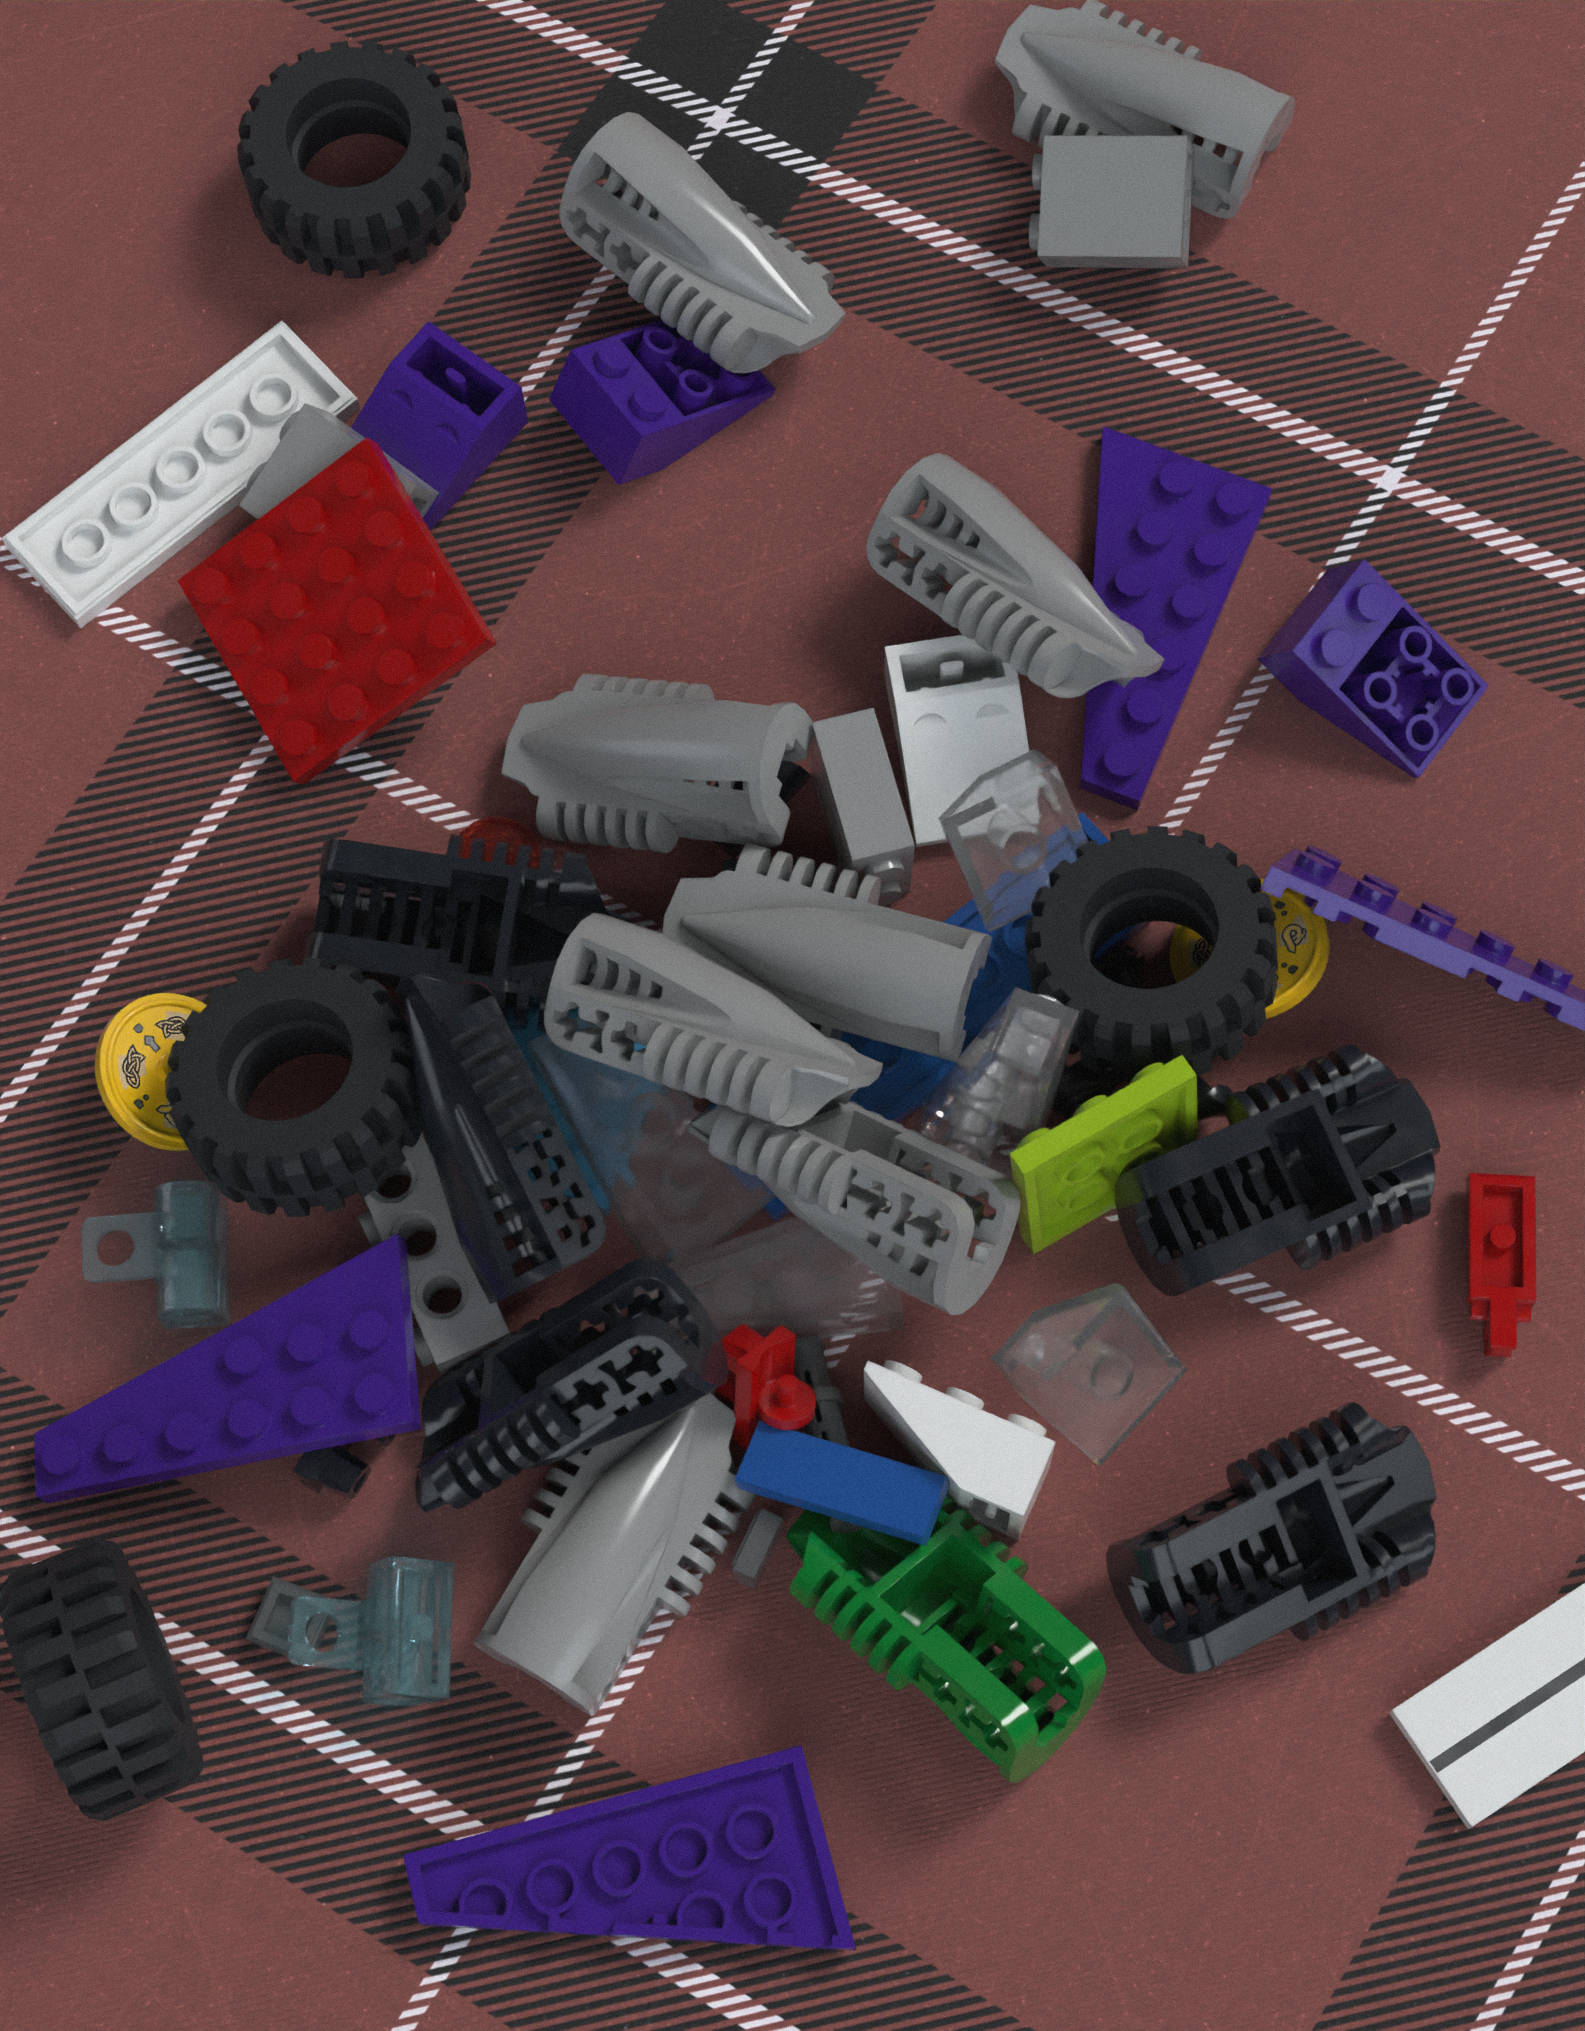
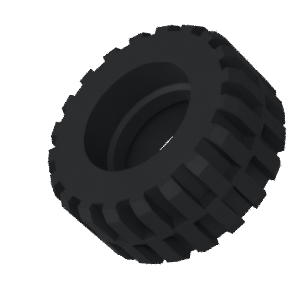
M348 41L330 43V50L316 53L315 49L311 48L297 55V63L289 67L284 62L270 73L271 84L268 87L263 84L257 87L249 99L251 111L247 110L241 117L238 128L241 139L237 145L238 162L254 215L259 219L265 236L272 244L281 246L284 256L296 264H303L308 259L311 271L330 276L334 269L343 270L345 278H364V271L379 270L380 276L397 272L396 264L408 259L409 263L413 265L428 256L426 246L431 242L436 246L441 245L452 232L449 220L453 222L458 221L466 207L465 193L470 190L471 171L462 119L458 113L456 100L450 89L441 85L440 76L431 67L423 63L416 67L414 56L400 49L394 48L390 54L384 52L382 44L365 41L362 42V47H349ZM349 135H381L400 143L407 149L402 159L390 172L378 180L360 186H329L315 181L304 174L310 160L319 150L327 144Z
M1147 826V834L1131 835L1130 829L1127 828L1111 832V841L1102 845H1098L1095 840H1091L1076 849L1077 860L1071 864L1066 859L1059 862L1048 874L1050 888L1047 886L1039 888L1031 903L1033 917L1026 921L1025 928L1026 959L1032 992L1041 1021L1045 1028L1053 1030L1055 1043L1067 1055H1075L1080 1051L1082 1066L1098 1074L1104 1073L1107 1067L1116 1069L1117 1080L1131 1082L1133 1077L1145 1067L1157 1062L1165 1065L1180 1055H1183L1197 1076L1212 1071L1213 1058L1220 1055L1224 1061H1228L1244 1049L1243 1033L1249 1037L1258 1033L1266 1021L1265 1008L1273 1004L1277 989L1276 971L1278 970L1274 911L1269 895L1259 890L1261 880L1249 865L1242 864L1238 867L1237 853L1222 843H1216L1212 848L1205 846V835L1190 830H1183L1181 836L1168 834L1167 826ZM1163 921L1182 925L1201 935L1213 948L1210 957L1194 974L1176 984L1155 989H1138L1118 984L1106 978L1091 964L1099 948L1110 937L1129 926L1144 922Z
M304 958L303 965H293L290 959L269 962L270 969L255 973L253 968H250L235 975L237 980L235 984L225 990L218 986L204 998L207 1006L200 1014L194 1010L191 1012L180 1028L185 1040H176L169 1054L167 1063L172 1072H169L165 1078L166 1098L172 1106L170 1115L199 1168L208 1181L215 1182L224 1196L235 1203H242L246 1200L252 1211L267 1215L275 1214L277 1207H282L287 1217L309 1216L310 1208L323 1206L327 1213L345 1207L343 1199L357 1192L364 1198L379 1188L376 1179L385 1171L391 1176L394 1175L406 1161L402 1152L404 1146L412 1148L419 1140L424 1127L419 1118L420 1112L408 1024L398 1004L392 1002L388 991L376 980H365L361 970L347 964H338L335 970H332L327 959ZM310 1054H332L352 1061L342 1086L325 1104L316 1110L297 1118L282 1121L261 1120L246 1115L249 1101L257 1086L270 1072L285 1062Z
M93 1539L11 1573L0 1587V1616L4 1622L3 1631L6 1643L10 1648L13 1658L11 1660L17 1678H19L25 1694L24 1698L30 1714L33 1715L38 1727L39 1736L46 1751L50 1754L61 1782H64L67 1787L68 1795L74 1804L79 1806L80 1812L90 1819L106 1821L192 1785L204 1767L202 1764V1750L198 1743L199 1736L191 1716L192 1712L188 1699L184 1694L176 1665L168 1650L163 1632L156 1621L151 1604L141 1588L134 1569H131L127 1557L119 1549L118 1544L114 1541Z

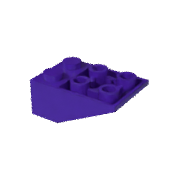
M660 320L572 349L549 400L617 484L621 485L665 469L773 396L776 389L760 370L749 373H733L725 370L711 359L710 352L703 353L695 347L693 340H686L677 332V327L671 328Z
M428 321L388 365L351 428L364 438L367 437L377 442L383 452L439 492L423 517L424 522L431 531L528 423L521 386Z
M1365 559L1327 569L1257 658L1301 703L1413 778L1421 776L1489 687Z

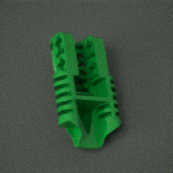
M948 1494L945 1496L927 1546L865 1527L850 1533H834L830 1528L829 1516L805 1510L793 1523L786 1535L788 1542L803 1564V1567L798 1571L789 1588L790 1594L805 1608L810 1609L816 1606L814 1616L825 1625L833 1623L832 1632L840 1640L846 1641L852 1638L850 1649L859 1657H865L870 1654L868 1665L876 1673L881 1674L889 1670L886 1675V1682L895 1690L903 1689L912 1682L946 1714L968 1741L999 1766V1773L1009 1782L1017 1783L1027 1778L1062 1746L1093 1705L1106 1676V1664L1097 1646L1022 1580L1028 1570L1027 1563L1017 1555L1007 1560L1010 1549L1000 1540L990 1543L992 1533L982 1524L972 1528L974 1517L963 1508L955 1511L956 1502ZM994 1646H997L998 1648H1000V1649L1003 1650V1651H1002L1001 1653H999V1652L994 1648ZM1015 1661L1024 1666L1020 1672L1013 1667ZM1036 1676L1046 1684L1039 1691L1031 1685ZM1058 1693L1067 1702L1056 1711L1049 1703Z

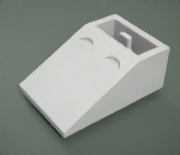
M963 634L886 646L884 678L916 847L1039 828L1040 823L1017 671L1012 669L1009 663H1004L996 658L993 652L986 651L975 640L969 639Z
M886 1360L882 1367L867 1361L864 1368V1400L919 1468L947 1476L950 1485L947 1494L956 1502L955 1511L963 1508L974 1517V1522L1019 1540L1051 1464L1056 1442L1044 1437L1047 1432L1046 1428L1021 1415L1010 1414L1008 1419L1005 1420L982 1410L984 1402L964 1390L948 1387L944 1394L921 1384L922 1375L899 1362Z

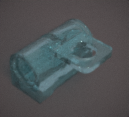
M195 1180L168 1182L154 1188V1212L90 1217L83 1221L81 1227L82 1274L88 1282L104 1283L154 1279L156 1281L157 1319L165 1330L230 1324L227 1199L220 1192L217 1185ZM124 1231L131 1235L134 1242L133 1254L129 1260L117 1266H109L102 1263L97 1254L98 1243L102 1237L109 1232Z
M392 1556L368 1565L367 1599L349 1601L300 1596L293 1599L290 1604L289 1661L294 1665L364 1671L363 1702L369 1704L415 1706L449 1699L454 1563ZM316 1613L328 1615L337 1626L338 1637L336 1644L328 1652L315 1650L306 1638L307 1622Z

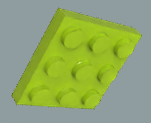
M1183 1055L1165 1065L1157 1062L1145 1067L1133 1077L1130 1085L1109 1097L1099 1095L1089 1099L1075 1111L1072 1118L1051 1130L1049 1128H1041L1033 1131L1019 1142L1015 1151L1009 1153L1013 1184L1018 1190L1021 1201L1018 1216L1019 1232L1033 1255L1115 1208V1183L1120 1175L1198 1140L1197 1075Z

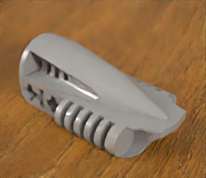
M1086 0L1080 10L1073 7L1055 10L1030 4L1007 29L995 58V64L1009 80L1014 90L1015 120L1012 134L1029 143L1036 140L1040 134L1038 146L1042 149L1044 136H1188L1194 147L1191 205L1219 218L1230 219L1235 217L1251 191L1253 177L1260 165L1262 155L1265 151L1276 149L1290 126L1295 108V98L1282 92L1279 93L1239 72L1201 62L1202 50L1195 46H1189L1182 55L1184 41L1173 36L1163 46L1165 32L1156 28H1152L1144 37L1146 23L1134 19L1126 28L1128 20L1126 14L1115 10L1108 18L1109 6L1097 0ZM1175 126L1182 129L1181 135L1173 130ZM1196 135L1204 137L1202 147L1193 142ZM1219 143L1227 146L1223 158L1213 153ZM1240 152H1244L1237 167L1234 165V162Z
M626 112L614 117L599 129L582 149L570 170L560 204L559 217L566 234L575 244L629 284L628 294L638 303H644L646 309L652 314L661 315L660 318L669 327H677V332L686 340H693L695 347L703 353L710 352L711 359L722 368L733 373L758 371L783 355L799 354L825 342L842 323L846 313L829 294L834 284V274L819 262L812 263L810 255L803 250H796L794 243L787 238H780L778 231L769 225L764 226L761 218L754 213H748L746 207L738 201H732L682 146L637 113ZM606 164H608L611 168L609 178L603 187H600L594 181L604 175ZM618 190H621L623 193L620 199L613 195Z
M935 453L922 458L907 470L891 489L868 536L866 552L871 567L880 576L939 615L945 623L951 627L958 628L961 634L975 640L986 651L993 652L996 658L1004 663H1009L1012 669L1028 676L1031 682L1049 694L1058 698H1073L1081 696L1092 688L1112 680L1125 687L1135 677H1146L1158 671L1165 659L1145 643L1142 631L1130 623L1122 621L1118 615L1106 607L1080 568L994 485L952 457ZM926 500L924 504L926 509L919 518L914 519L908 516L916 514L920 502ZM901 537L898 544L899 549L911 558L921 557L920 561L917 562L910 558L895 560L898 550L891 544L892 539ZM938 574L943 576L953 586L950 591L942 592L944 581L937 576Z
M586 673L578 678L573 691H565L553 700L523 705L507 737L501 774L512 781L528 787L533 796L539 797L536 808V823L538 832L546 840L561 842L570 840L573 843H591L596 846L611 845L614 848L623 849L631 847L634 850H652L658 853L671 852L676 846L679 837L744 845L752 843L763 847H775L782 843L790 817L789 808L779 796L782 783L777 778L781 761L805 760L813 738V721L806 711L794 702H779L767 706L729 700L715 701L713 691L707 684L694 683L689 685L686 682L679 681L669 683L666 680L655 679L648 681L646 678L635 677L628 679L625 676L608 677L603 674ZM718 781L719 787L710 786L711 782ZM735 781H742L743 790L733 789Z
M747 843L743 848L735 871L726 870L713 878L680 879L664 915L662 934L770 991L818 1031L820 1030V1033L825 1037L840 1041L842 1033L847 1032L958 1063L967 1032L963 1030L966 1018L964 1012L973 979L977 978L979 968L984 969L992 936L879 906L880 877L870 874L866 875L858 891V871L844 869L836 884L837 868L835 865L822 863L814 877L815 862L813 859L800 857L792 871V854L778 851L771 862L770 849L752 843Z
M593 913L580 921L567 938L557 959L549 986L544 1011V1026L547 1035L558 1047L644 1077L651 1082L664 1084L678 1091L688 1092L689 1095L708 1099L712 1103L731 1107L733 1110L741 1113L752 1114L756 1118L780 1126L792 1127L807 1122L830 1100L846 1105L859 1088L870 1086L879 1078L883 1063L858 1053L850 1044L825 1037L770 991L660 932L605 914ZM591 965L590 972L595 974L590 985L581 984V982L586 981L588 967ZM579 1007V1017L598 1024L600 1028L589 1027L577 1031V1022L568 1017V1011ZM634 1042L644 1045L646 1048L634 1052Z
M830 1100L812 1119L792 1127L776 1125L756 1118L752 1114L741 1113L733 1110L731 1107L717 1104L714 1108L707 1109L695 1116L689 1124L688 1132L708 1144L709 1153L712 1157L730 1166L736 1165L741 1171L749 1175H757L793 1214L887 1283L949 1315L963 1314L972 1307L989 1287L1002 1264L1020 1212L1021 1201L1018 1190L1013 1182L1002 1173L925 1138L917 1131L905 1129L902 1124L893 1120H886L882 1115L874 1111H867L857 1103L849 1101L844 1105ZM927 1165L933 1166L931 1177L938 1181L939 1185L928 1181V1178L924 1174L917 1172V1170ZM987 1191L989 1193L988 1204L996 1209V1213L985 1217L983 1215L984 1204L970 1196L974 1197ZM961 1192L967 1196L961 1198L958 1194ZM974 1238L982 1241V1243L976 1245L971 1259L967 1256L971 1240Z
M709 1393L669 1418L587 1449L586 1451L589 1452L587 1456L579 1452L561 1459L560 1461L576 1472L575 1477L552 1467L545 1479L564 1493L561 1498L548 1490L539 1488L532 1499L540 1507L551 1513L550 1518L531 1509H526L521 1516L520 1521L539 1534L475 1639L473 1644L476 1648L505 1665L509 1664L524 1671L560 1694L563 1700L590 1716H594L610 1694L659 1609L663 1607L678 1616L686 1617L692 1606L685 1599L671 1591L672 1587L675 1586L686 1593L698 1596L704 1584L684 1570V1567L687 1565L698 1572L711 1575L716 1563L697 1549V1545L699 1544L710 1551L722 1555L729 1544L725 1538L709 1528L710 1523L732 1534L737 1531L741 1524V1521L735 1515L721 1506L722 1503L740 1512L747 1513L757 1497V1494L738 1489L735 1482L738 1470L728 1448L736 1423L734 1412Z

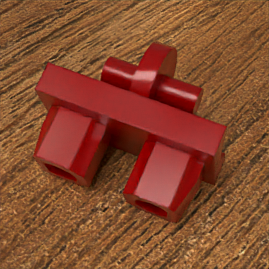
M740 1324L725 1336L721 1342L725 1349L728 1367L731 1372L728 1374L726 1384L716 1389V1398L731 1409L736 1417L733 1441L747 1450L759 1420L776 1429L794 1431V1429H800L809 1424L815 1416L816 1396L814 1390L807 1383L798 1380L794 1376L796 1334L780 1325L768 1336L763 1337L747 1325Z

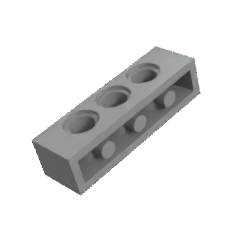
M421 1133L414 1147L404 1146L402 1152L406 1161L392 1175L409 1177L412 1181L408 1191L398 1198H385L379 1193L382 1184L392 1177L385 1171L376 1179L379 1188L364 1197L370 1211L358 1215L371 1247L396 1234L401 1236L406 1242L412 1235L418 1232H430L437 1236L434 1247L428 1253L421 1256L409 1254L407 1256L411 1307L419 1324L418 1327L413 1328L415 1350L423 1367L435 1362L443 1376L455 1367H463L465 1361L478 1354L482 1355L484 1349L490 1345L501 1343L502 1338L510 1333L497 1303L489 1304L459 1244L433 1157ZM455 1289L462 1293L460 1304L452 1312L437 1314L429 1310L430 1300L438 1291Z

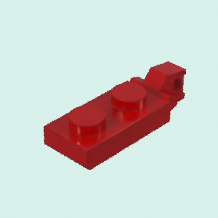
M1469 1173L1466 1178V1304H1469V1320H1484V1356L1510 1358L1512 1350L1517 1348V1322L1529 1323L1531 1321V1309L1537 1301L1535 1176Z

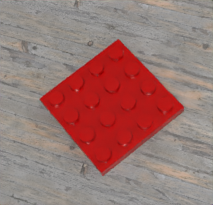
M367 437L177 580L292 781L300 784H306L497 644L377 442Z

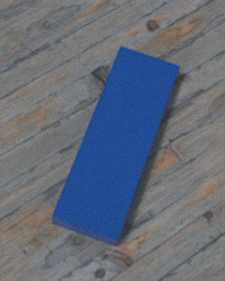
M760 1420L735 1477V1482L740 1490L927 1546L950 1486L945 1475L797 1431L776 1429Z

